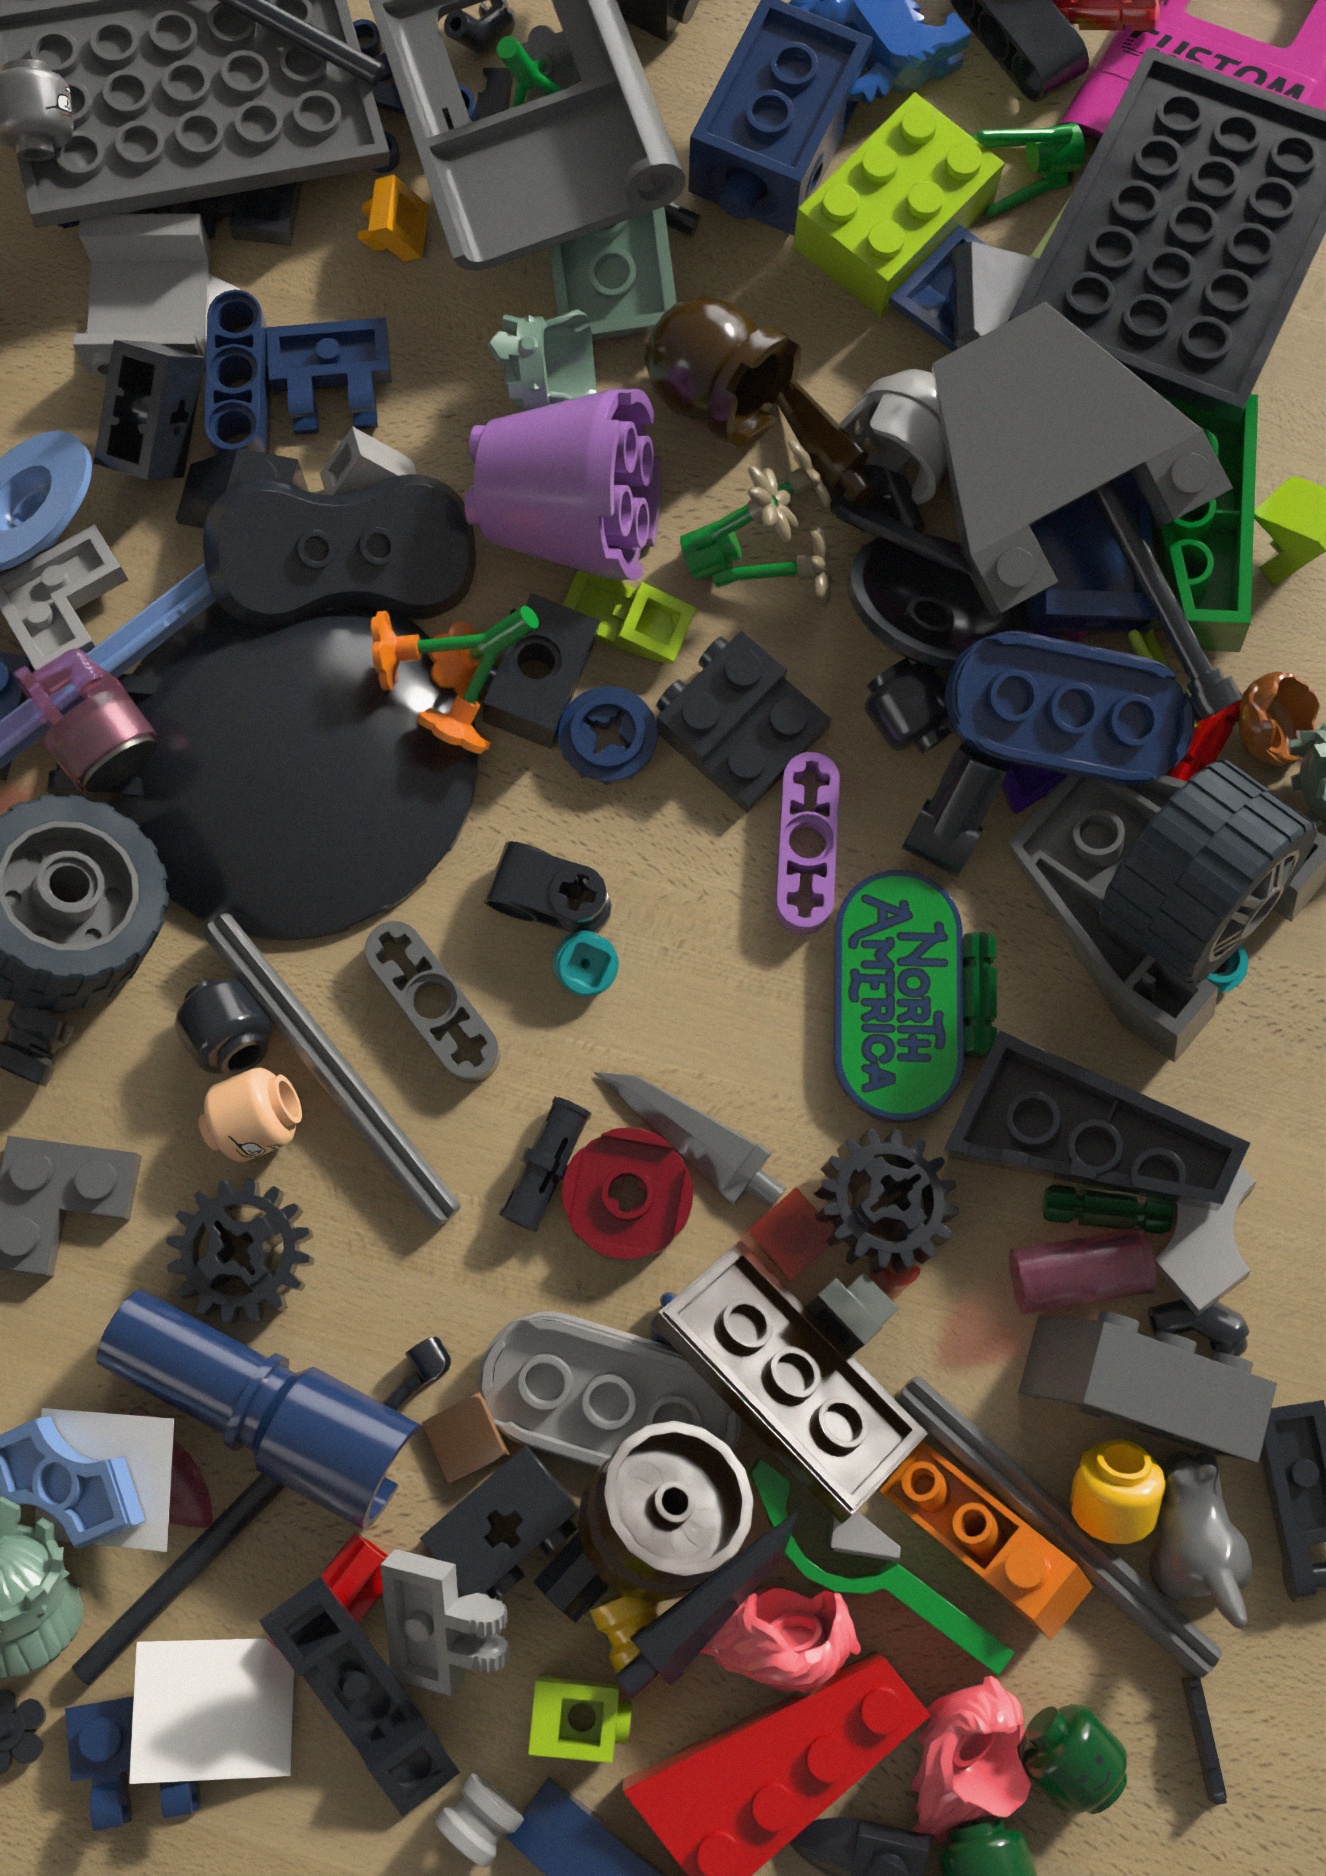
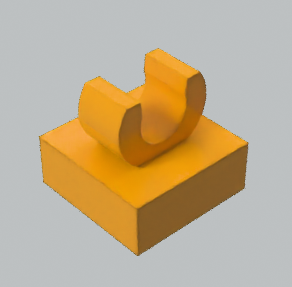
M394 174L376 179L373 199L366 201L361 206V212L370 218L369 228L359 231L357 238L373 251H382L387 248L403 262L423 258L429 205Z

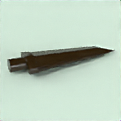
M797 381L792 392L782 387L776 403L800 445L809 454L811 463L815 471L820 474V479L828 490L830 498L837 500L847 492L857 506L869 503L874 498L876 489L862 472L869 456L867 450L860 442H856L843 428L839 427V423Z

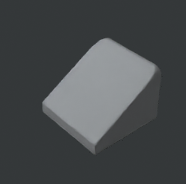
M858 1511L843 1524L829 1512L825 1545L829 1546L830 1550L893 1561L896 1558H900L901 1547Z

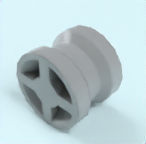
M472 1773L462 1785L463 1796L455 1806L444 1807L434 1821L443 1835L458 1850L476 1864L487 1868L496 1857V1844L504 1834L514 1833L522 1824L524 1818L500 1791L479 1775Z

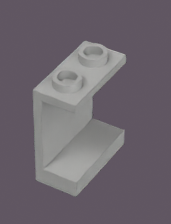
M114 214L80 220L79 237L91 261L87 333L73 334V346L87 373L108 378L114 340L155 342L205 357L203 373H206L211 244L200 214Z

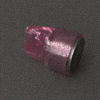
M70 649L32 673L26 666L13 672L18 684L50 728L44 740L46 748L78 791L94 793L120 783L141 768L155 752L158 741L156 731L133 702L119 680L92 662L84 651ZM72 683L85 701L62 716L49 697Z

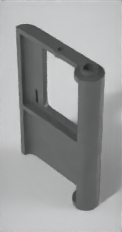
M369 0L452 258L458 266L473 271L489 269L662 208L673 202L681 194L685 186V174L617 0H551L581 79V84L474 122L469 118L438 27V22L443 16L455 9L461 10L486 0ZM450 115L451 120L446 121L445 117Z

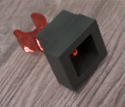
M915 1266L904 1276L894 1275L888 1267L878 1274H873L870 1271L867 1275L863 1272L847 1288L835 1278L806 1308L853 1355L883 1328L882 1325L899 1310L886 1294L888 1292H899L907 1288L917 1279L921 1269L919 1266Z

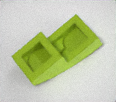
M576 570L562 602V605L600 620L597 642L671 665L676 660L697 609L646 583L641 582L637 589L621 581L609 580L580 570Z

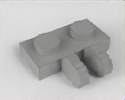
M394 1549L381 1563L390 1669L399 1682L452 1696L465 1679L464 1668L470 1670L478 1669L479 1672L486 1671L488 1673L490 1671L496 1672L498 1669H503L504 1665H508V1660H510L509 1641L505 1640V1636L494 1635L497 1632L501 1633V1629H505V1624L508 1623L506 1604H503L502 1600L490 1599L488 1595L480 1593L458 1598L456 1564L398 1549Z

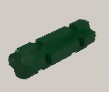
M971 932L964 934L962 938L963 963L965 964V967H963V1022H966V1026L963 1027V1048L965 1056L982 1058L988 1056L997 1037V1028L992 1026V1022H995V1019H997V968L991 967V963H994V959H996V938L991 933Z
M1051 1185L1046 1188L1042 1205L1043 1217L1050 1222L1069 1224L1073 1222V1219H1078L1079 1225L1130 1231L1135 1229V1226H1139L1140 1232L1157 1234L1170 1231L1174 1213L1173 1202L1149 1197H1142V1200H1139L1137 1195L1089 1188H1084L1080 1193H1077L1075 1187Z

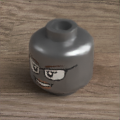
M18 59L6 62L2 65V72H0V143L16 150L17 157L23 160L44 161L53 158L55 155L54 149L66 145L73 136L74 125L69 85L59 74L52 72V67L43 61Z

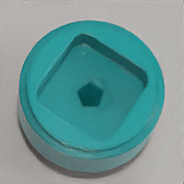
M591 931L573 932L564 937L554 950L552 957L553 973L557 981L575 995L590 997L604 992L614 982L618 973L619 961L616 950L607 939Z

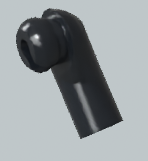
M490 0L492 5L490 7L481 2L478 10L480 19H476L460 9H455L447 15L444 21V31L449 38L477 53H485L498 44L501 39L512 34L516 23L515 12L509 8L507 0Z

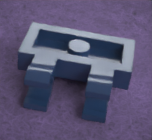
M386 317L266 327L269 381L273 392L288 391L289 417L293 418L295 434L319 433L315 389L348 386L350 413H353L354 427L356 429L378 428L374 384L392 382L389 332Z
M134 1696L65 1708L71 1781L92 1778L90 1818L93 1831L123 1826V1823L132 1821L127 1771H130ZM198 1780L161 1782L160 1799L163 1819L192 1814L193 1811L201 1809Z

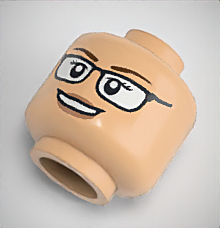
M259 1067L250 1069L209 1088L204 1099V1114L199 1117V1128L204 1141L212 1150L220 1149L227 1158L238 1163H245L288 1145L294 1137L296 1123L301 1121L302 1109L297 1093L286 1077L283 1075L275 1076L272 1072Z

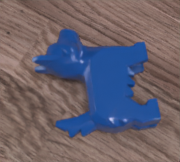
M790 0L788 3L873 38L871 53L865 63V67L869 72L856 81L847 99L856 102L862 101L865 104H871L875 97L884 98L889 91L905 93L908 90L916 91L931 78L942 79L960 70L965 58L961 51L968 47L971 37V31L956 12L947 15L941 27L924 24V16L919 14L920 6L913 0Z

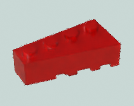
M874 1651L841 1668L837 1674H834L823 1685L810 1693L797 1691V1693L765 1709L761 1708L740 1719V1722L677 1751V1754L647 1769L645 1767L623 1778V1792L688 1876H752L931 1715L888 1661L877 1651Z

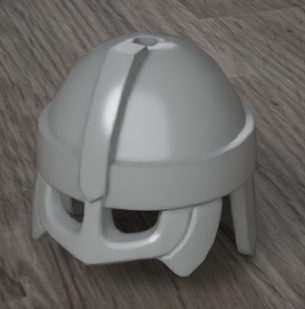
M909 369L876 380L866 390L861 400L841 421L839 427L843 428L856 442H860L863 446L868 437L882 451L878 455L868 452L869 456L866 464L878 465L902 474L909 465L920 467L911 495L913 501L920 505L931 500L946 469L947 459L933 373ZM858 420L859 427L855 430V425Z

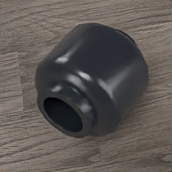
M905 658L886 669L867 685L872 694L865 702V711L893 750L905 751L915 745L919 752L924 754L952 734V731L946 724L949 721L946 709V685L934 668L919 663L912 665Z
M207 980L192 987L185 995L184 1002L178 1009L174 1023L179 1038L196 1064L210 1074H225L227 1076L239 1075L259 1064L267 1053V1045L272 1034L269 1017L245 986L237 980Z

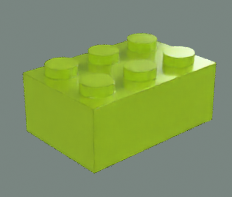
M914 92L798 208L793 248L881 318L891 308L888 305L890 296L959 225L968 230L981 217L986 207L994 203L1005 163Z

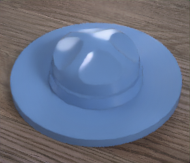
M63 431L42 433L23 441L0 458V571L17 566L40 551L54 546L62 532L76 515L90 484L92 459L87 447L73 434Z

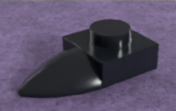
M834 1817L813 1820L789 1844L806 1862L827 1876H924L930 1835L863 1819Z

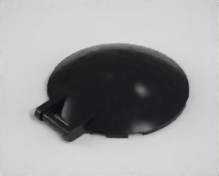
M215 601L148 653L132 674L120 675L64 719L61 740L77 723L91 714L93 701L112 702L113 704L126 703L157 744L151 758L141 768L120 783L99 792L89 793L84 789L58 753L56 770L49 771L46 792L50 795L54 794L55 797H69L70 794L83 796L86 800L93 802L109 803L111 807L115 808L114 811L125 818L129 817L140 826L139 830L147 839H151L158 850L157 856L161 864L165 866L168 878L166 881V892L169 893V898L196 918L210 923L216 917L228 913L249 937L268 940H301L341 933L350 930L349 926L362 922L382 911L387 913L408 899L427 882L426 877L442 860L448 849L452 850L466 823L476 788L479 754L468 751L460 745L456 746L442 741L432 733V730L423 727L417 722L419 713L425 712L427 708L435 709L442 713H449L458 695L453 688H442L433 681L431 669L434 662L430 659L428 653L422 654L421 660L400 662L398 666V683L394 684L392 690H382L379 673L376 672L373 664V638L371 634V619L376 617L377 612L381 610L367 606H338L328 608L292 623L264 628L246 624L232 617ZM388 613L396 636L418 634L420 640L431 639L407 617ZM473 720L471 725L476 729L475 722Z

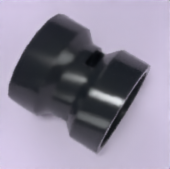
M14 1003L7 1017L9 1029L4 1039L0 1040V1068L46 1087L55 1070L52 1059L57 1049L67 1046L75 1028L39 1009L21 1007L20 1004Z

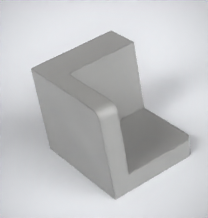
M352 426L321 471L320 476L325 495H345L367 489L392 477L417 474L414 462L409 457Z

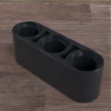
M950 0L956 12L1019 90L1033 102L1041 101L1082 76L1089 69V56L1084 41L1051 0Z

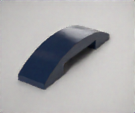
M549 1776L521 1814L524 1818L522 1824L514 1833H508L506 1836L546 1876H669L603 1824L604 1819Z

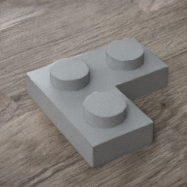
M95 524L0 576V609L34 669L45 684L51 682L96 647L75 610L128 581L127 576Z

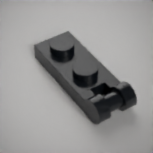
M1324 1400L1272 1407L1260 1453L1283 1559V1581L1288 1597L1293 1603L1316 1599L1317 1592L1326 1591V1562L1312 1564L1308 1549L1310 1544L1326 1542V1407Z

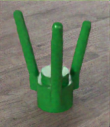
M1076 123L1038 129L980 130L977 135H970L985 148L1026 146V158L1029 169L1033 173L1040 172L1044 176L1043 179L986 207L984 214L988 218H992L1006 210L1008 211L1048 190L1067 187V173L1081 170L1084 164V138L1080 127Z

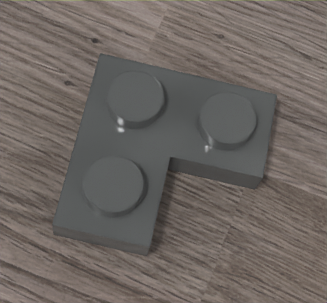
M7 1136L0 1171V1270L53 1277L66 1212L130 1220L142 1156L134 1152Z

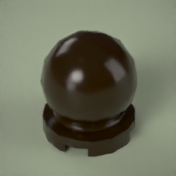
M704 295L674 304L661 316L653 327L648 339L645 363L652 390L675 413L695 420H708V429L714 437L724 443H732L739 448H746L758 441L776 421L777 418L769 414L768 411L776 401L781 388L783 387L790 392L793 391L801 366V347L790 340L785 332L776 327L765 326L758 330L753 320L735 303Z

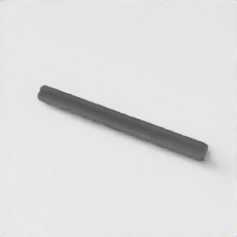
M228 913L216 917L203 929V937L265 1011L272 1024L428 1221L436 1227L447 1222L461 1208L456 1197L234 918Z
M916 1376L904 1385L895 1400L931 1437L1025 1523L1074 1561L1095 1587L1188 1672L1196 1677L1203 1678L1213 1670L1222 1655L1220 1648L1103 1541L1095 1539L1081 1529L1070 1511L926 1380Z

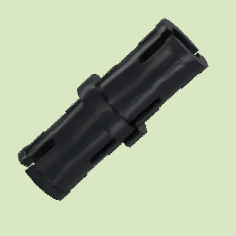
M554 1096L552 1106L532 1148L525 1147L519 1158L524 1165L503 1209L501 1208L499 1212L501 1217L530 1231H538L539 1223L559 1181L564 1179L568 1167L567 1163L587 1121L592 1116L591 1112L569 1100Z

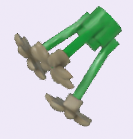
M791 439L787 443L794 454L793 458L799 468L785 476L786 482L778 486L775 474L771 469L766 468L761 472L757 467H749L748 473L755 488L748 490V495L751 498L748 504L718 521L681 535L680 544L687 566L697 581L712 576L716 588H720L736 581L798 575L799 580L815 579L816 597L820 598V605L824 607L830 600V583L832 578L829 570L825 567L828 564L830 554L827 551L825 532L820 526H815L814 531H811L814 554L797 556V561L733 568L732 561L742 558L740 545L734 531L753 521L758 524L763 522L764 527L767 529L775 525L783 542L786 543L790 540L791 531L796 530L798 527L795 515L786 507L790 502V495L792 493L798 497L811 490L812 493L814 492L824 511L828 510L831 501L830 495L825 485L821 483L820 474L812 469L809 454L797 441Z

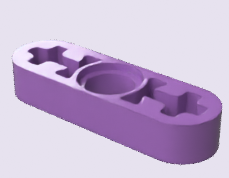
M817 752L801 753L791 759L785 768L781 786L775 913L784 928L801 935L812 934L820 930L827 923L834 904L840 776L834 762L827 756ZM811 770L816 772L817 781L827 783V786H819L815 797L814 812H802L804 806V786L795 784L793 781L802 780L804 772ZM790 809H792V810H794V811H797V812H800V813L791 815V814H790ZM826 811L828 815L825 817L819 813ZM800 828L815 829L824 838L825 849L815 858H802L791 849L789 844L790 836ZM787 869H790L797 873L787 875ZM823 871L825 876L821 877L813 873ZM800 874H813L810 883V898L814 902H821V907L812 908L808 918L799 917L797 906L787 904V900H795L800 887Z

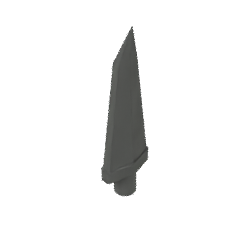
M594 1072L732 1205H735L747 1190L772 1209L787 1188L762 1170L772 1152L760 1143H754L639 1075Z

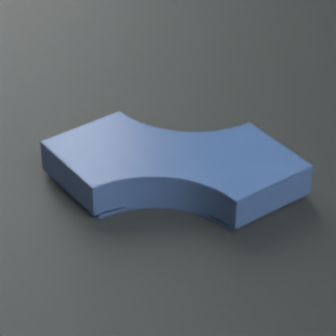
M51 1416L33 1419L0 1435V1496L16 1504L24 1503L38 1506L52 1514L63 1525L73 1546H76L77 1549L91 1546L146 1522L125 1456L108 1460H97L78 1453L61 1437Z

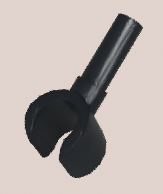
M429 1337L405 1353L415 1372L406 1377L382 1404L398 1411L415 1392H418L424 1385L431 1383L449 1371L451 1357L439 1337Z

